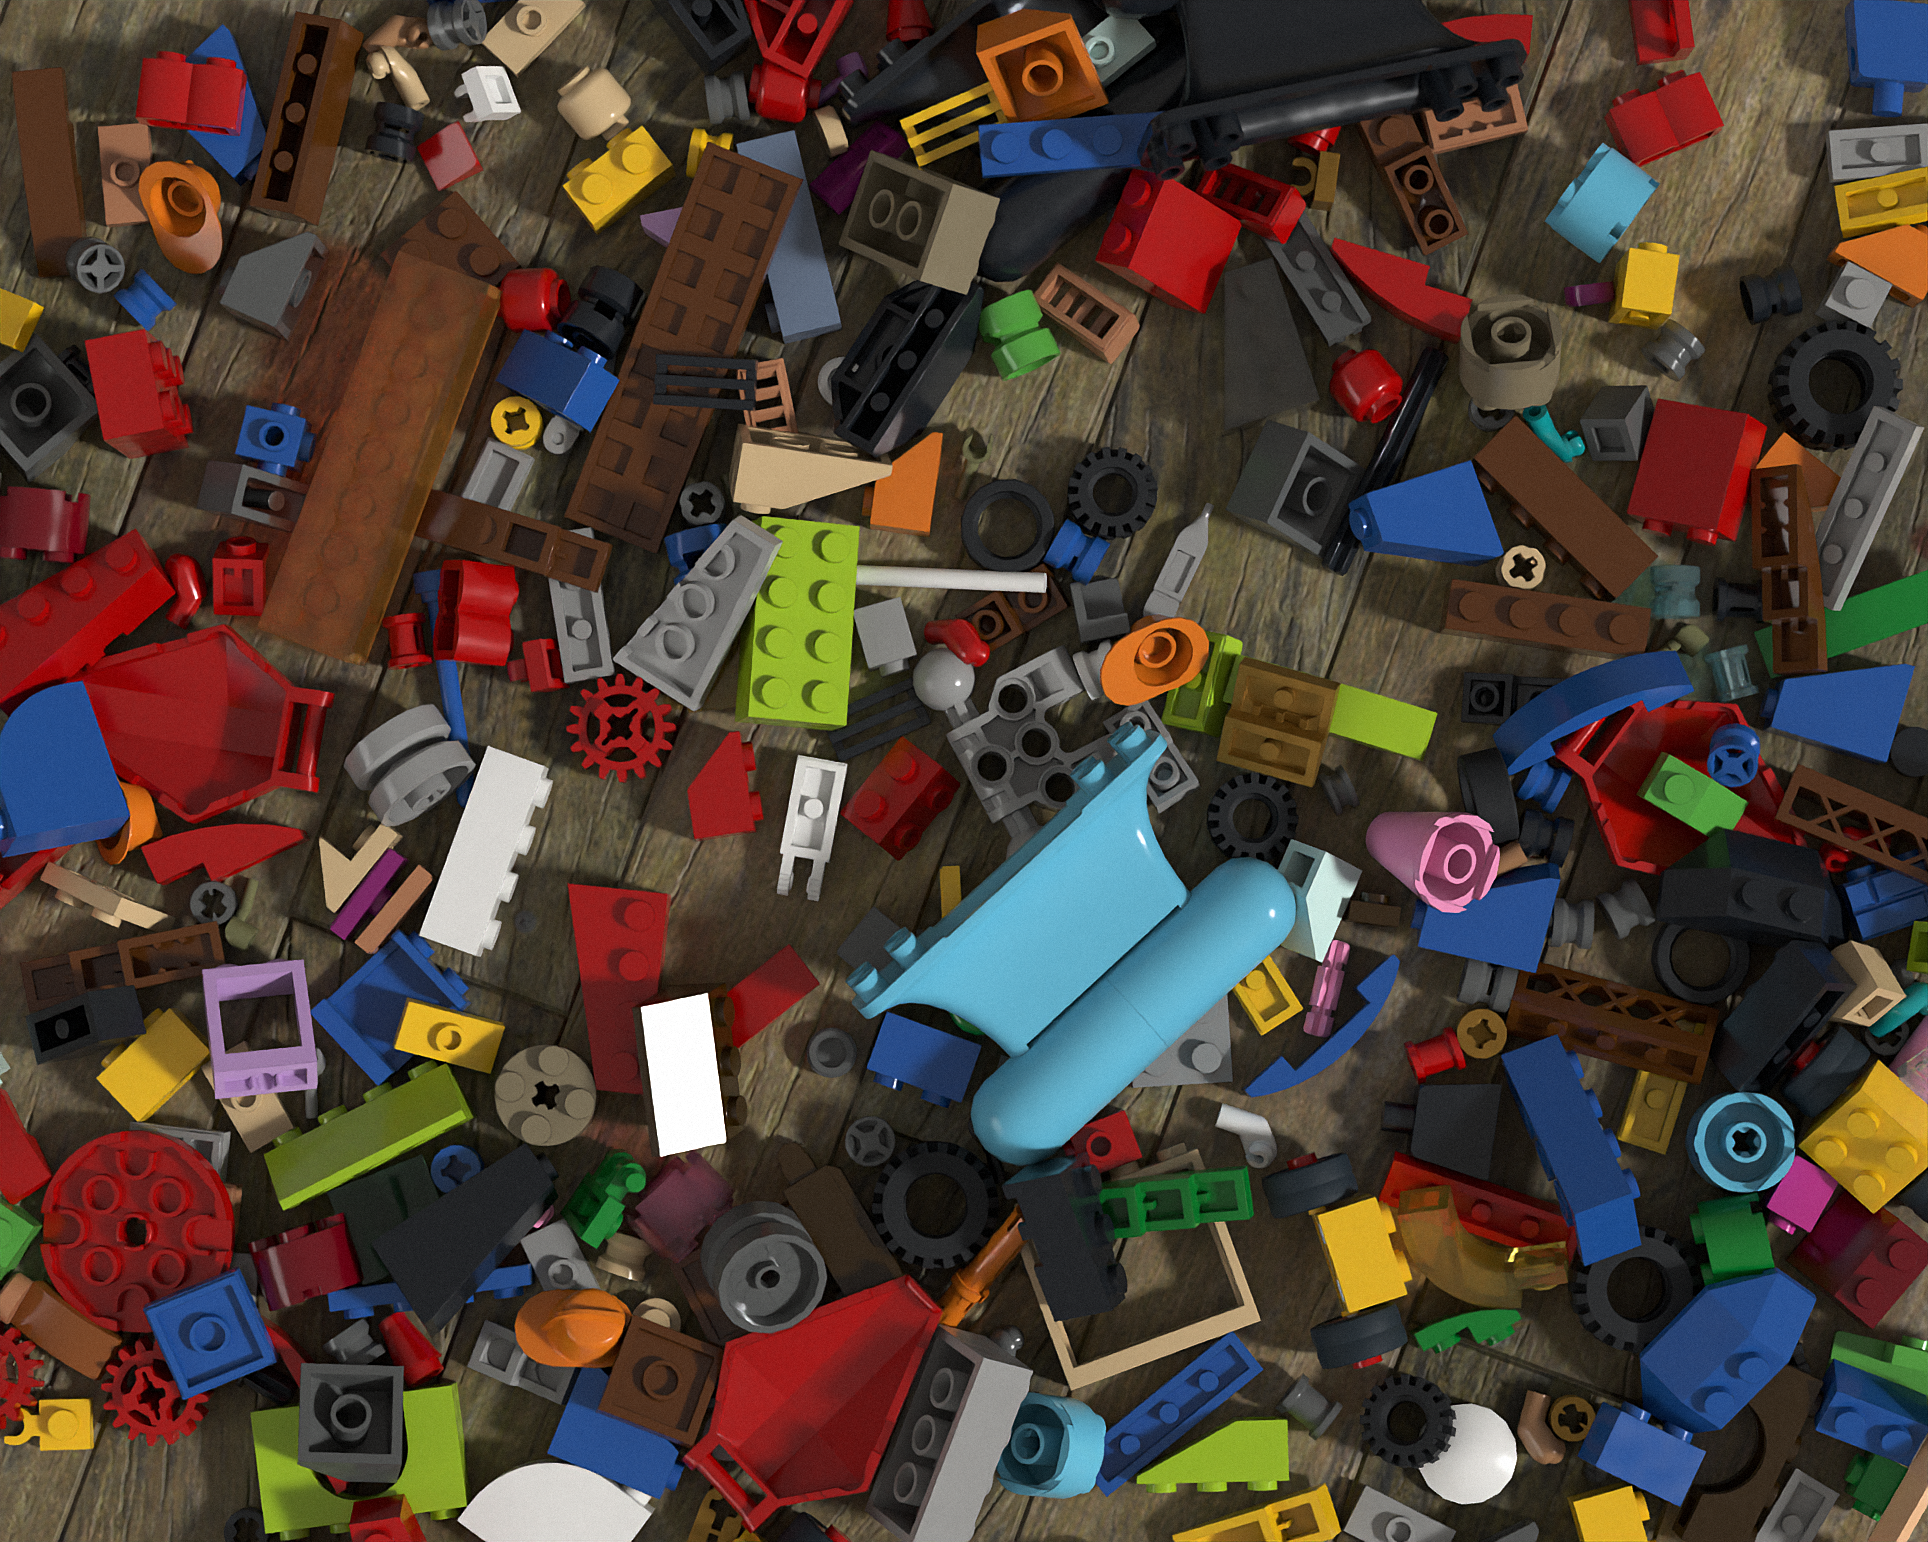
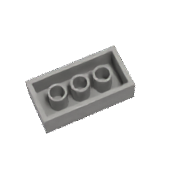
M938 1324L908 1395L864 1511L902 1542H969L974 1534L975 1522L984 1498L991 1490L993 1475L1002 1451L1010 1441L1011 1428L1019 1407L1028 1394L1033 1370L986 1336Z

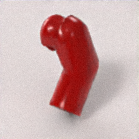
M175 553L167 559L165 572L172 578L177 597L164 618L186 630L206 598L208 587L199 562L193 556Z

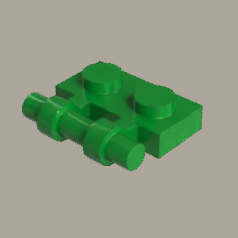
M624 1149L609 1150L594 1174L587 1172L560 1214L580 1239L597 1249L603 1239H610L620 1227L623 1220L621 1212L625 1208L621 1201L627 1192H639L645 1187V1170L628 1151Z

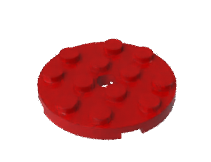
M128 1130L107 1134L86 1143L69 1156L59 1167L46 1190L40 1213H44V1243H40V1249L50 1280L65 1302L96 1325L116 1332H153L143 1311L145 1304L229 1270L235 1246V1219L229 1194L210 1162L192 1146L171 1135L150 1130ZM134 1217L147 1222L145 1224L147 1229L146 1243L142 1245L134 1244L127 1235L128 1223Z

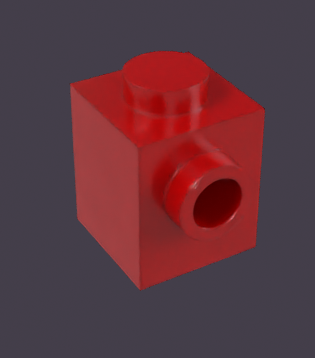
M1120 1110L1086 1123L1070 1138L1071 1141L1062 1145L1066 1156L1087 1152L1090 1164H1094L1099 1173L1142 1158L1125 1110Z

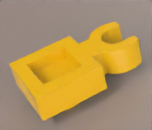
M93 1397L40 1399L39 1413H34L28 1407L21 1406L20 1409L24 1415L23 1432L20 1435L11 1434L4 1436V1443L9 1445H20L31 1440L34 1436H40V1451L94 1448Z

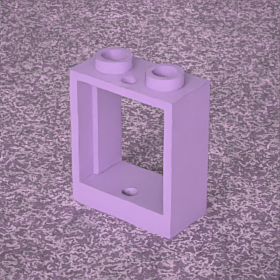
M274 959L263 964L243 966L224 964L213 969H203V1001L215 1099L316 1089L317 1057L304 960L288 961L286 959ZM293 994L300 1046L225 1054L219 1001Z

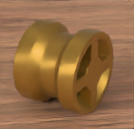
M1472 1009L1464 1012L1457 1019L1453 1028L1462 1053L1471 1058L1486 1059L1496 1055L1503 1048L1507 1039V1029L1504 1021L1497 1013L1488 1009Z

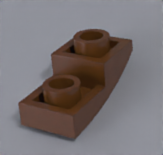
M1041 564L1030 571L1047 574L1045 593L994 591L956 614L955 617L969 621L975 627L981 640L989 645L990 653L1024 635L1072 606L1047 564Z

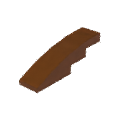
M62 67L12 72L17 130L39 278L70 276L65 264L67 251L74 242L80 238L87 237L82 178L77 171L74 126L69 120L65 70Z
M1798 464L1751 469L1752 568L1762 571L1763 621L1772 623L1773 673L1793 675L1827 672L1826 622L1821 571L1813 518L1802 467Z
M212 921L119 940L115 943L71 951L67 954L20 963L29 1012L33 1013L90 991L134 985L137 991L202 976L203 969H213L226 964L218 922Z

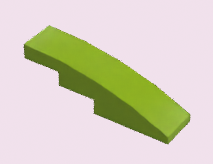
M1236 655L1222 702L1230 706L1232 704L1239 664L1247 656ZM1341 683L1329 736L1423 762L1437 713Z

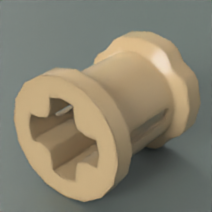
M1524 545L1513 547L1497 563L1496 578L1498 584L1505 587L1531 590L1542 581L1546 563L1542 554L1535 548H1528ZM1513 558L1519 564L1527 561L1531 565L1532 569L1526 574L1528 582L1522 576L1513 578L1510 575L1509 571L1515 566Z

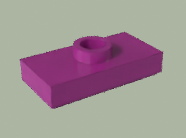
M879 119L849 146L847 152L842 153L808 188L818 200L839 215L855 198L871 150L899 158L910 145L902 135Z
M386 849L330 925V930L343 940L351 941L371 914L376 917L394 895L389 888L410 860L394 849Z

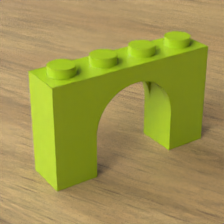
M457 1382L403 1390V1410L408 1442L407 1461L397 1483L389 1489L373 1495H353L344 1491L337 1494L332 1484L322 1473L297 1465L299 1403L258 1408L250 1412L265 1534L279 1532L280 1540L300 1539L311 1536L310 1528L327 1525L330 1527V1534L350 1532L349 1522L354 1502L405 1494L414 1514L430 1512L431 1520L461 1516L460 1508L467 1507L472 1501Z

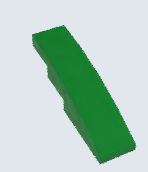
M1928 570L1847 598L1841 611H1834L1824 607L1827 659L1928 624ZM1772 626L1755 631L1754 634L1770 678L1782 676L1773 673Z
M1247 1165L1102 1182V1191L1099 1195L1103 1214H1108L1112 1220L1115 1239L1141 1237L1146 1232L1196 1228L1200 1223L1248 1220L1254 1215Z

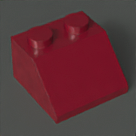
M1845 1189L1814 1225L1812 1231L1806 1234L1785 1261L1858 1324L1873 1329L1928 1265V1243L1884 1207H1881L1873 1214Z

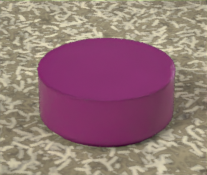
M1609 281L1565 287V304L1568 307L1613 302V299H1615L1614 282Z

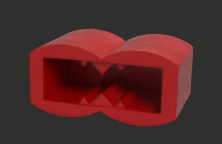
M169 51L156 52V58H143L135 115L140 124L167 129L240 136L247 76L243 70L236 69L237 62L225 58L208 57L206 58V64L186 63L187 56Z
M1679 70L1657 81L1659 89L1642 95L1639 89H1634L1612 100L1614 108L1608 111L1604 119L1620 154L1640 168L1674 152L1711 138L1724 127L1723 121L1701 72L1687 76L1685 70Z
M468 560L443 561L438 590L439 612L433 635L435 660L482 666H505L514 646V634L511 630L509 616L519 594L514 567Z

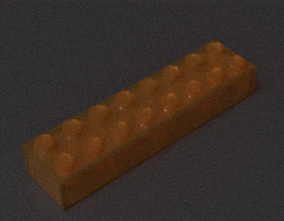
M398 251L257 628L342 661L365 667L381 625V619L384 617L499 311L501 290L486 282Z

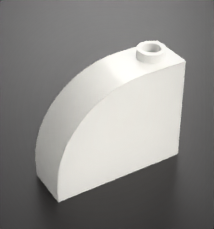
M553 1458L527 1462L504 1472L476 1495L457 1521L485 1542H631L655 1508L648 1504L652 1497L648 1494L565 1460Z

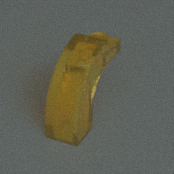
M1450 1185L1400 1192L1397 1217L1405 1246L1421 1272L1436 1286L1450 1295L1468 1303L1484 1307L1521 1308L1523 1289L1532 1288L1544 1291L1552 1289L1558 1284L1568 1283L1569 1255L1566 1241L1518 1248L1493 1247L1477 1240L1463 1227L1456 1212Z

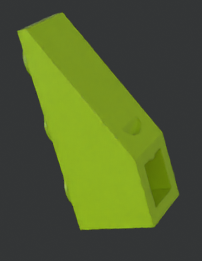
M1285 1416L1233 1417L1143 1467L1135 1474V1481L1137 1484H1146V1492L1148 1493L1176 1492V1483H1197V1491L1200 1492L1227 1491V1482H1247V1490L1253 1491L1277 1490V1481H1289L1287 1418Z

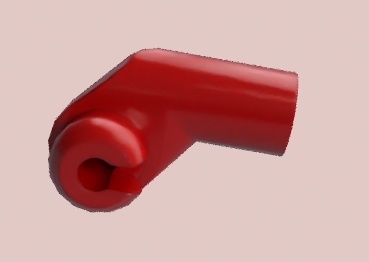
M959 618L932 620L924 628V636L928 643L932 645L945 644L958 659L967 665L971 664L974 667H980L989 659V645L981 640L977 630L969 621Z
M1853 826L1841 828L1843 836L1854 841L1872 835L1871 830ZM1891 835L1883 838L1888 851L1891 844ZM1875 841L1865 845L1879 851ZM1825 842L1822 843L1818 851L1829 873L1835 874L1845 870V865L1856 857V855Z

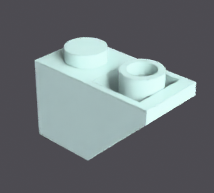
M1291 839L1278 871L1283 874L1293 890L1296 917L1293 928L1281 943V946L1316 961L1323 962L1362 870L1326 851Z

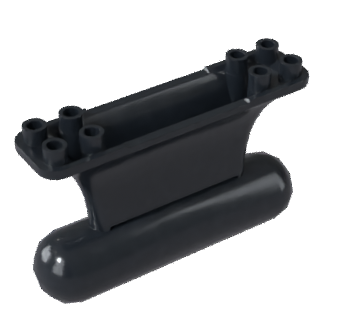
M976 0L930 38L925 37L910 50L900 38H896L888 43L876 55V58L880 61L877 68L881 73L871 81H869L861 69L855 70L842 80L837 89L841 93L838 99L844 105L842 107L843 120L851 129H857L881 117H908L989 82L976 54L978 25L1024 8L1069 13L1081 38H1083L1109 17L1110 14L1098 8L1093 0ZM1172 13L1137 19L1155 39L1157 47L1105 88L1109 98L1108 104L1070 118L1160 112L1178 107L1185 85L1186 50L1181 25ZM986 94L924 122L936 127L991 102ZM992 113L948 134L957 140L978 131L979 125H989L999 121L996 114ZM979 142L968 146L967 148L980 159ZM1137 166L989 178L976 189L1000 198L995 213V222L988 233L979 259L976 274L994 282H1013L1028 275L1119 202L1133 168L1154 172L1153 168Z
M1093 0L1098 8L1116 19L1137 20L1177 12L1186 50V77L1182 97L1177 108L1167 110L1150 121L1137 149L1140 164L1146 168H1153L1156 179L1159 181L1170 180L1181 175L1185 171L1183 162L1200 159L1204 170L1214 171L1227 166L1233 159L1231 152L1238 151L1239 147L1400 113L1409 115L1433 110L1436 120L1438 122H1445L1457 118L1464 112L1465 109L1462 103L1478 100L1483 112H1493L1503 108L1510 102L1506 88L1517 84L1524 78L1521 66L1526 59L1527 52L1520 40L1505 39L1480 42L1461 37L1442 25L1421 0Z

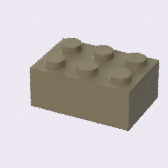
M871 150L838 245L919 281L967 295L971 281L977 273L979 259L988 233L995 222V213L1000 198L927 168L919 167L917 164Z

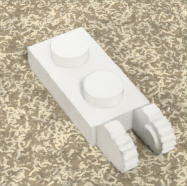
M798 755L780 854H783L777 894L788 896L794 880L793 868L795 857L814 860L806 892L808 893V900L819 901L826 862L830 863L848 764Z

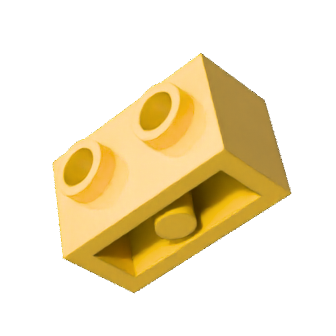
M640 126L634 132L630 128L622 130L607 143L606 147L609 151L594 162L590 158L583 160L567 174L569 181L563 185V188L568 198L597 235L676 176L673 164L643 126Z

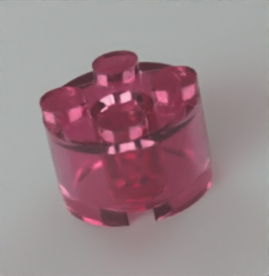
M696 1149L685 1152V1158L687 1159L685 1162L678 1156L674 1157L645 1184V1187L636 1194L642 1201L635 1207V1211L627 1204L621 1212L623 1214V1221L661 1260L670 1257L675 1264L681 1262L697 1246L698 1242L695 1238L707 1224L712 1227L719 1217L734 1208L731 1205L734 1201L731 1196L735 1189Z

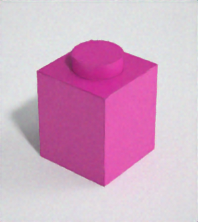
M1795 1154L1794 1161L1787 1174L1778 1183L1766 1190L1758 1206L1770 1212L1766 1221L1790 1235H1793L1796 1228L1810 1233L1837 1187L1838 1182L1826 1171Z

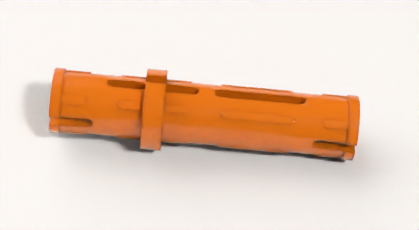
M1019 1205L1014 1208L1011 1215L988 1240L970 1264L964 1269L959 1268L952 1276V1284L936 1302L944 1311L938 1324L956 1328L977 1302L979 1304L983 1303L990 1294L989 1287L1029 1241H1023L1018 1230V1224L1025 1222Z

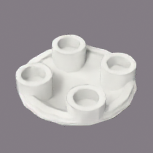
M1472 1403L1451 1405L1450 1407L1455 1410L1457 1418L1453 1420V1427L1457 1428L1455 1437L1451 1436L1448 1444L1451 1446L1447 1452L1442 1451L1438 1455V1461L1433 1464L1428 1462L1419 1470L1427 1485L1443 1499L1459 1504L1482 1503L1499 1494L1512 1478L1517 1461L1515 1438L1506 1421L1490 1408ZM1426 1423L1421 1428L1419 1436L1424 1432Z

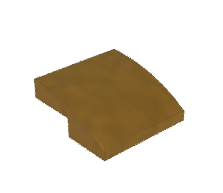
M1244 657L1239 664L1231 709L1225 716L1216 761L1312 788L1315 784L1325 750L1341 683Z

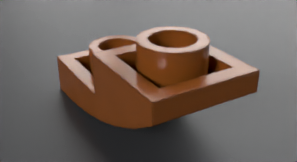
M46 1280L34 1281L10 1321L45 1351L94 1381L103 1378L107 1371V1365L113 1361L125 1340L116 1331L96 1325L65 1302L58 1291Z

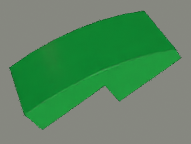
M1481 1307L1441 1316L1409 1332L1420 1350L1425 1352L1432 1347L1435 1354H1438L1461 1340L1458 1332L1464 1328L1473 1342L1479 1344L1486 1340L1489 1346L1495 1345L1515 1332L1512 1324L1522 1318L1518 1311L1511 1307Z

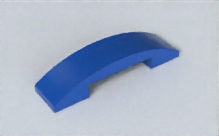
M1658 651L1628 656L1592 667L1547 689L1517 710L1492 736L1498 750L1501 752L1508 774L1511 776L1556 755L1550 743L1641 700L1647 711L1650 712L1693 692L1694 689L1676 651Z
M1394 954L1388 955L1352 988L1365 1004L1295 1069L1282 1056H1278L1242 1089L1244 1093L1252 1098L1285 1090L1318 1074L1346 1053L1365 1033L1382 1009L1394 984L1400 960Z

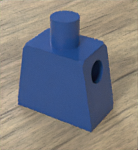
M1851 0L1845 7L1844 14L1850 83L1855 87L1874 89L1873 115L1900 117L1902 116L1904 92H1921L1928 85V4L1895 0Z

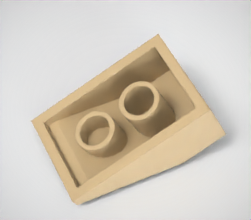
M737 424L728 484L733 502L741 503L740 509L757 514H769L771 508L786 509L891 476L893 465L887 452L875 458L841 439Z

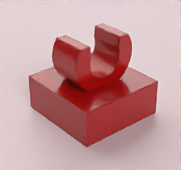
M536 639L523 642L525 658L506 663L510 682L529 681L531 692H555L570 688L569 684H566L564 681L558 639Z

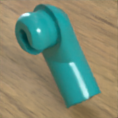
M1546 405L1530 406L1523 410V417L1527 427L1564 463L1573 462V457L1584 453V443L1576 430H1568L1565 434L1559 435Z
M1914 982L1904 989L1906 997L1868 1027L1870 1032L1877 1037H1884L1918 1012L1928 1016V983Z

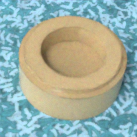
M827 105L812 111L816 128L829 157L847 152L849 148L848 141L834 107Z

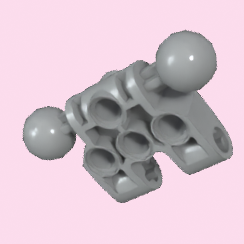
M1064 645L998 677L994 683L986 713L982 715L979 714L971 699L976 684L974 667L958 659L948 648L929 651L919 659L914 669L913 686L915 693L925 705L934 710L944 711L954 730L946 734V737L992 824L1002 820L1012 838L1007 847V860L1044 826L1038 825L1029 805L1034 804L1037 807L1056 813L1066 806L1065 801L1055 802L1049 798L1045 790L1046 781L1053 776L1066 778L1071 783L1073 795L1080 787L1070 777V773L1083 760L1092 755L1096 760L1101 759L1107 764L1118 754L1107 742L1112 734H1107L1071 753H1065L1059 748L1058 734L1052 725L1045 721L1044 714L1086 691L1076 666ZM1006 688L1018 689L1025 697V708L1015 714L1004 711L999 705V693ZM1030 732L1043 734L1049 743L1048 753L1039 758L1027 755L1022 747L1023 736ZM986 755L999 757L1005 766L1004 776L996 781H988L982 778L977 769L980 758Z

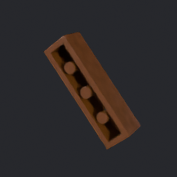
M298 11L295 13L249 203L250 206L274 218L314 226L319 224L364 37L362 32L341 19Z
M1516 415L1472 458L1471 462L1480 487L1491 496L1497 491L1510 504L1506 509L1510 517L1526 531L1533 527L1546 540L1542 547L1547 554L1561 566L1568 562L1581 575L1577 580L1579 585L1593 599L1599 601L1603 597L1608 602L1614 601L1659 557Z
M1451 579L1446 584L1439 634L1617 660L1645 653L1652 608Z

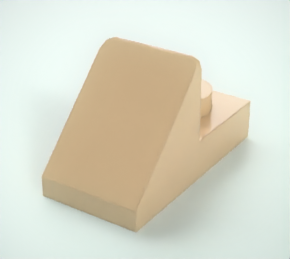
M382 823L377 829L370 825L352 846L358 852L353 859L328 839L320 836L319 846L326 907L332 912L339 914L386 849H394L404 836L391 826L386 827Z

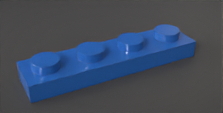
M1165 111L979 125L978 137L982 178L1142 166L1137 156L1138 146L1150 121Z
M531 1263L497 1267L475 1292L493 1290L494 1299L524 1295L523 1286L535 1283L534 1269ZM395 1281L347 1287L327 1294L329 1311L343 1310L344 1319L373 1316V1306L392 1303L394 1313L413 1311ZM474 1295L466 1303L474 1302Z
M1233 1331L1221 1336L1106 1430L1103 1461L1095 1482L1106 1497L1264 1370Z

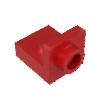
M235 536L228 538L226 541L219 542L212 558L213 608L215 615L264 616L266 612V560L269 555L268 543L256 542L254 538L248 536Z

